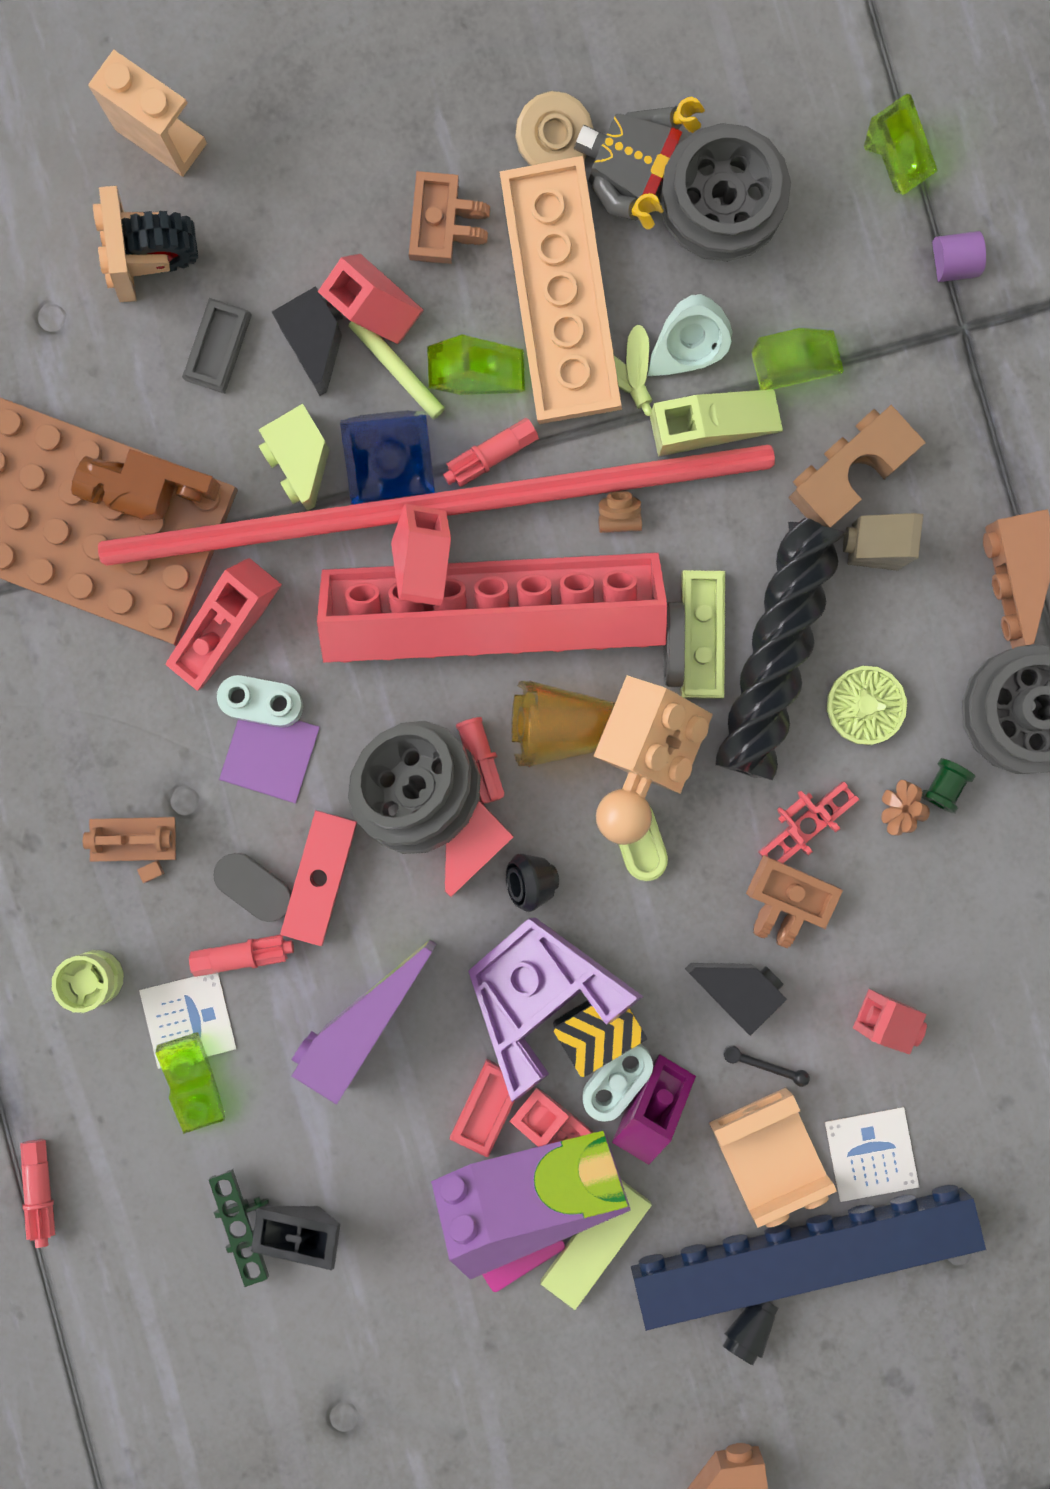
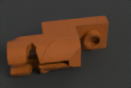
M129 449L125 463L99 460L88 456L83 457L75 471L71 492L77 498L95 504H100L104 500L105 505L109 509L142 520H158L164 518L175 488H177L175 493L177 496L200 503L202 497L215 501L220 484L210 475Z

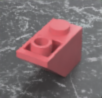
M362 254L341 257L318 290V293L350 321L396 344L403 340L424 311Z
M404 504L391 541L399 600L441 606L444 598L451 543L446 510Z

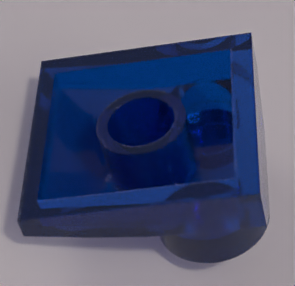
M405 410L366 414L341 420L340 428L351 505L436 493L429 427L425 411Z

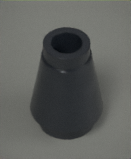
M770 1302L746 1307L724 1333L727 1339L723 1347L753 1366L757 1357H763L775 1315L779 1308Z

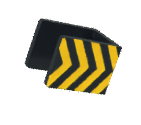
M586 1000L553 1021L554 1033L581 1077H586L647 1040L643 1029L630 1008L615 1021L606 1025L591 1003Z

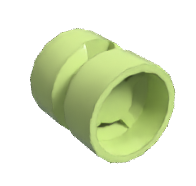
M91 950L64 960L56 968L52 977V992L55 1000L63 1008L71 1012L85 1013L110 1002L119 994L123 985L124 973L120 962L112 954L103 950Z

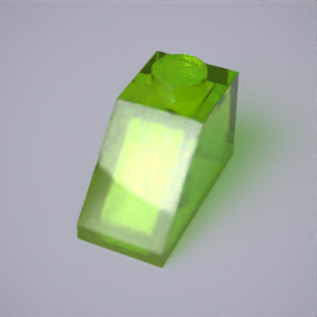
M797 328L759 337L751 351L760 390L778 389L844 372L833 330Z
M463 334L427 346L428 382L430 389L458 395L521 393L525 391L523 349Z

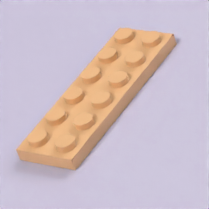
M583 156L500 171L538 423L543 424L622 410Z

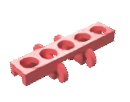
M845 782L837 785L815 805L810 801L813 798L810 793L805 795L801 790L798 791L800 799L786 810L780 807L777 809L781 815L778 820L781 823L786 821L789 826L758 851V853L762 857L763 855L768 856V853L779 845L783 849V856L777 861L781 863L786 862L800 849L809 856L813 851L809 846H806V843L827 825L834 832L839 831L840 827L833 821L859 801V798L851 792ZM844 791L848 796V801L841 807H838L834 804L833 798ZM806 805L809 810L796 821H793L791 817ZM825 805L830 806L832 815L824 808ZM817 813L820 815V817H821L823 820H820V819L818 818ZM805 818H812L816 824V828L811 834H805L800 828L801 821ZM789 835L796 842V845L792 848L788 847L784 842V839Z

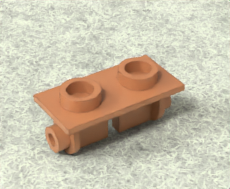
M175 817L89 819V832H84L83 848L90 849V862L176 860Z

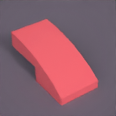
M539 1088L534 1090L509 1121L538 1147L595 1133Z

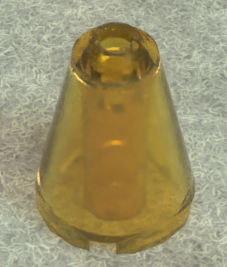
M520 681L517 686L524 691L523 695H514L511 717L512 742H520L522 754H514L518 766L532 767L596 751L616 702L534 681Z

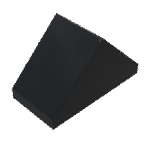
M261 1206L257 1208L251 1252L332 1270L335 1268L341 1224L319 1206Z

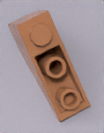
M1048 509L998 519L985 527L986 533L983 535V546L987 557L992 558L995 575L992 577V587L996 598L1002 601L1005 615L1001 619L1002 632L1005 639L1011 642L1012 649L1018 646H1029L1035 642L1050 582V515Z

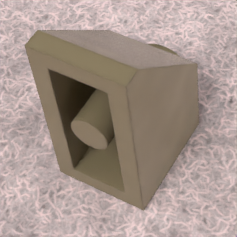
M907 513L860 516L852 523V527H847L845 530L843 552L849 553L847 565L898 571L918 559L923 514Z

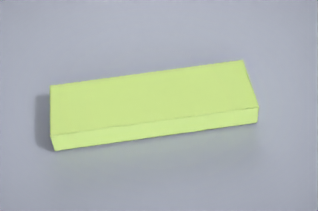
M683 570L681 572V602L684 603L685 669L680 696L683 698L723 699L725 686V571Z
M623 1180L621 1181L631 1210L573 1235L564 1250L560 1252L540 1280L543 1287L574 1310L577 1309L652 1206L651 1201Z

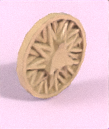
M550 91L536 95L524 106L516 123L515 138L520 154L529 166L583 156L585 160L587 155L574 150V146L583 125L593 128L590 114L579 100L567 93Z

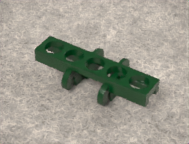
M233 1169L218 1176L210 1177L208 1181L218 1210L214 1211L215 1218L222 1219L230 1243L225 1248L227 1253L233 1252L244 1287L267 1280L269 1273L263 1255L253 1252L251 1256L244 1257L241 1249L252 1246L254 1230L252 1231L247 1213L254 1210L257 1212V1208L266 1206L269 1203V1199L261 1200L260 1196L254 1198L253 1203L249 1204L248 1200L242 1197ZM228 1180L231 1184L232 1192L228 1195H223L218 1181ZM229 1200L235 1201L233 1204L226 1205V1202ZM239 1211V1213L236 1214L235 1216H229L230 1214H233V1213H236V1212ZM241 1221L245 1224L246 1233L243 1236L238 1237L232 1234L230 1226L233 1222ZM253 1262L258 1265L260 1270L259 1276L251 1278L247 1267L248 1263Z

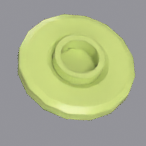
M860 666L846 671L834 681L828 693L827 713L831 725L841 737L855 744L873 745L888 740L900 729L906 717L907 699L902 685L891 673L879 667Z

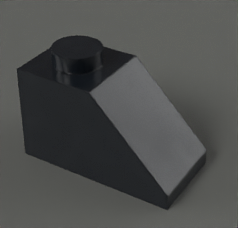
M315 286L273 310L272 314L316 391L321 396L327 392L342 338L337 321L343 319L338 309L325 298L323 299Z
M690 963L685 968L749 1036L787 1000L779 991L784 984L766 966L761 971L752 964Z

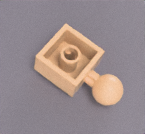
M628 675L594 754V757L628 772L623 788L607 794L599 803L596 812L597 826L602 835L609 841L621 845L639 841L650 828L652 812L645 797L651 783L681 794L685 781L692 772V764L702 741L708 733L709 723L713 716L712 713L668 688Z

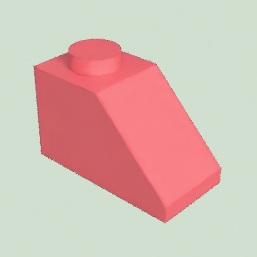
M480 800L469 823L446 844L445 892L450 897L514 837Z
M869 989L853 1029L875 1043L910 1055L913 1046L918 1047L925 1036L927 1024L924 1020L927 1014Z

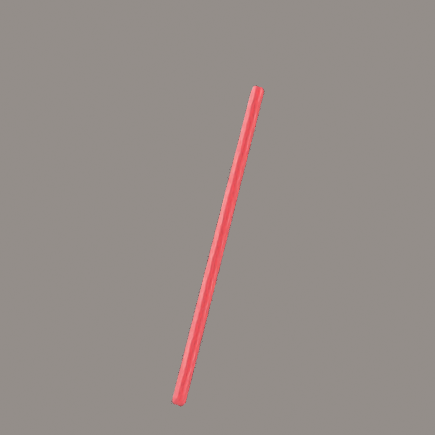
M769 444L106 540L98 543V553L101 563L107 566L396 524L399 521L405 503L446 510L447 516L766 470L775 465L773 447Z

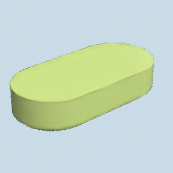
M652 809V821L646 835L632 844H618L626 869L633 877L642 881L657 879L664 873L668 864L667 852Z

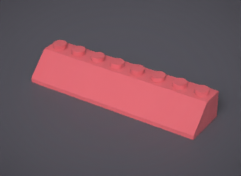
M659 553L448 563L444 598L441 606L399 600L394 566L325 569L321 572L317 627L323 663L464 655L478 656L504 653L519 654L543 651L561 652L582 649L603 650L622 647L644 648L666 645L667 600Z

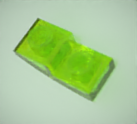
M198 1032L158 1044L155 1054L170 1087L168 1098L183 1134L225 1121V1114L216 1081Z

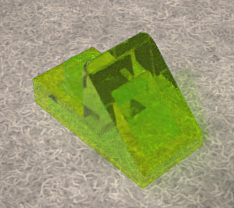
M906 93L871 118L864 148L866 151L882 156L895 192L904 195L938 171L911 94Z

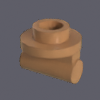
M614 491L599 502V533L642 531L641 502L633 497L631 493L627 491Z

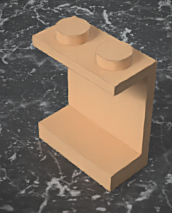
M113 49L88 84L89 88L117 132L183 177L207 144L204 136L178 119V116L188 104L186 99Z
M786 1087L709 1122L751 1217L758 1228L766 1225V1227L778 1226L789 1219V1213L805 1207V1209L817 1208L829 1200L828 1195L837 1192L834 1183L827 1176L798 1113L800 1109L793 1094Z

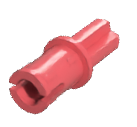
M476 717L456 724V728L459 731L463 746L474 756L481 776L480 801L482 803H491L503 798L505 793L494 762L497 754L496 752H491L482 724V717Z

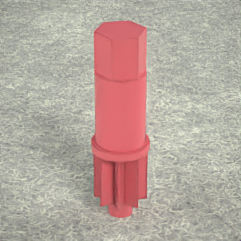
M524 418L477 447L475 445L472 446L468 451L446 463L449 471L443 474L444 479L448 485L456 482L460 487L464 486L480 475L489 472L491 467L539 439L536 429L529 419Z
M276 935L260 939H248L247 942L191 951L189 956L190 970L194 977L241 968L251 967L253 969L259 966L286 962V959H288L287 954L294 953V944L292 940L285 941L282 935Z
M39 1139L20 1143L24 1204L22 1207L25 1217L26 1240H35V1248L48 1246V1238L56 1235L53 1211L54 1200L51 1199L46 1140Z

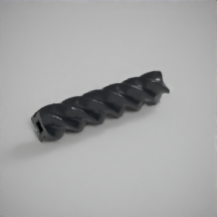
M804 518L800 522H788L789 532L781 541L777 551V572L768 583L765 591V613L761 616L753 631V654L744 664L740 675L741 695L737 697L731 706L728 715L729 736L720 745L716 755L715 765L754 778L759 777L773 780L777 773L778 761L775 748L785 740L790 728V719L786 707L794 702L801 692L802 678L798 666L808 659L813 651L814 637L810 625L822 616L826 608V596L822 584L829 580L838 568L839 561L834 543L846 534L843 531L823 526L809 518Z

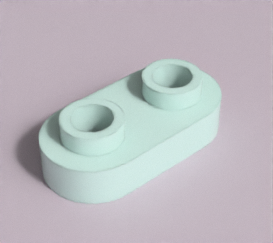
M235 675L224 680L217 691V702L220 709L231 718L284 728L295 724L303 712V701L300 694L290 685ZM237 689L244 690V700L238 704L233 703L231 700L232 693ZM279 697L286 698V708L280 712L274 711V700Z
M642 1044L637 1045L597 1069L586 1083L582 1094L583 1104L586 1112L592 1118L604 1122L616 1119L648 1081L652 1074L653 1062L649 1051ZM627 1056H634L638 1059V1064L632 1069L625 1068L622 1062ZM606 1089L612 1093L611 1098L607 1102H600L596 1099V1094L600 1090Z

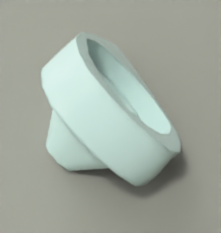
M702 294L690 295L680 301L664 323L650 358L647 376L688 372L707 367L721 360L729 351L733 333L730 322L722 308L711 298Z

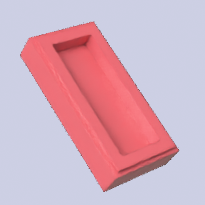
M486 1059L449 1138L487 1158L515 1102H511L498 1064Z

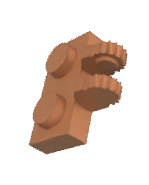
M416 171L409 246L410 260L452 264L454 240L469 245H484L487 242V230L480 227L455 225L456 215L468 219H486L490 216V206L487 203L458 199L459 175Z
M763 855L746 892L751 898L765 903L759 911L757 920H755L753 933L765 939L770 934L780 911H784L789 914L781 923L776 943L784 948L791 947L804 920L826 929L843 890Z

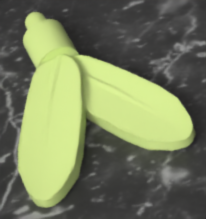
M636 325L628 336L626 364L616 356H614L619 388L630 393L638 409L642 408L644 414L650 416L652 411L650 403L652 399L645 386L649 361V337L643 326Z

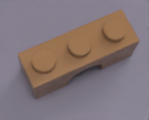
M892 405L881 414L876 409H873L855 426L860 431L859 434L850 442L844 437L839 439L824 453L829 460L822 467L816 470L813 465H810L793 481L797 489L790 495L789 499L806 518L831 528L862 500L852 489L848 480V471L851 465L858 463L867 464L873 467L883 479H886L926 443Z

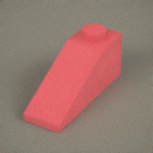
M250 558L226 569L165 665L197 691L202 689L261 617L282 584Z

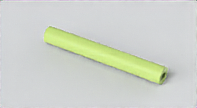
M352 321L349 323V328L433 420L443 413L445 407L378 334Z

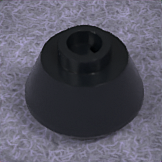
M516 854L506 868V886L509 896L516 907L526 912L534 911L553 898L555 890L558 889L559 875L556 867L545 858L527 854Z

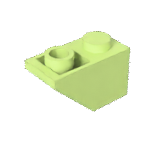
M301 404L259 429L265 440L264 443L259 445V448L271 468L279 464L287 478L280 483L291 502L295 504L301 501L307 511H309L316 505L330 449L305 406Z

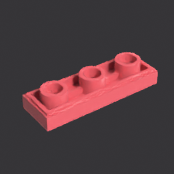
M315 810L280 935L323 946L358 824L357 821ZM316 870L324 871L327 876V881L322 886L317 885L313 880V874Z

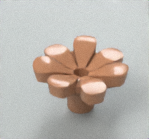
M900 780L896 785L897 793L886 790L882 796L883 803L889 805L890 808L882 812L881 819L883 823H889L887 832L891 835L914 832L917 828V820L926 821L930 815L929 807L920 803L923 793L922 789L915 784Z

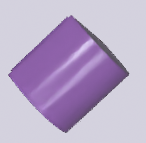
M980 231L937 236L932 241L938 282L980 277L984 272L986 246Z

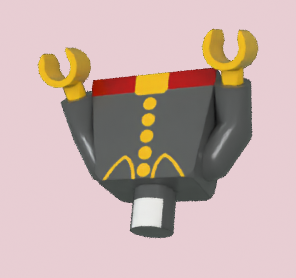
M685 98L679 103L678 107L628 112L625 115L616 114L607 134L583 125L576 140L574 150L595 159L588 181L593 185V191L610 215L635 221L639 219L645 229L654 227L655 223L649 213L653 211L664 212L656 192L664 176L665 166L682 135V131L678 129L682 124L691 133L701 128L699 120L696 117H691L695 113L705 112L704 107L697 98Z

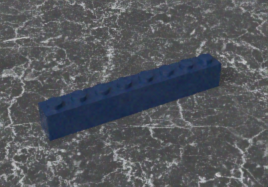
M945 1185L933 1189L932 1195L916 1198L914 1195H902L891 1199L890 1205L874 1208L872 1205H860L849 1209L848 1215L832 1218L831 1215H818L807 1219V1224L790 1228L789 1225H778L767 1228L764 1231V1235L748 1238L747 1235L739 1234L727 1237L722 1241V1245L706 1248L703 1244H696L683 1248L679 1255L664 1258L661 1254L643 1257L638 1261L639 1264L631 1266L645 1330L984 1251L986 1247L974 1198L963 1188H958L955 1185Z

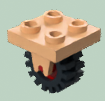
M117 186L99 187L101 203L93 204L95 225L97 231H100L102 246L98 247L101 272L105 274L107 288H115L119 302L137 301L134 283L135 276L177 271V267L184 269L189 267V264L196 263L198 250L194 221L190 220V217L186 215L181 217V213L177 212L167 215V211L124 212Z

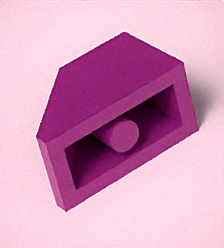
M659 1054L653 1063L650 1078L627 1106L612 1143L649 1165L671 1142L696 1076Z

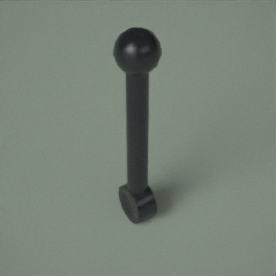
M732 1045L724 1050L723 1055L728 1063L734 1064L739 1061L792 1079L799 1087L808 1085L810 1081V1076L805 1070L795 1072L742 1054L736 1046Z

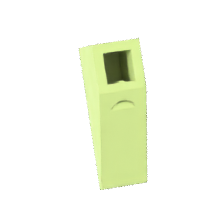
M774 389L699 394L654 403L650 414L658 457L783 431Z

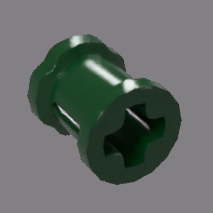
M940 758L938 762L940 769L929 789L922 791V798L942 810L955 814L958 809L956 802L967 782H973L976 776L961 765Z

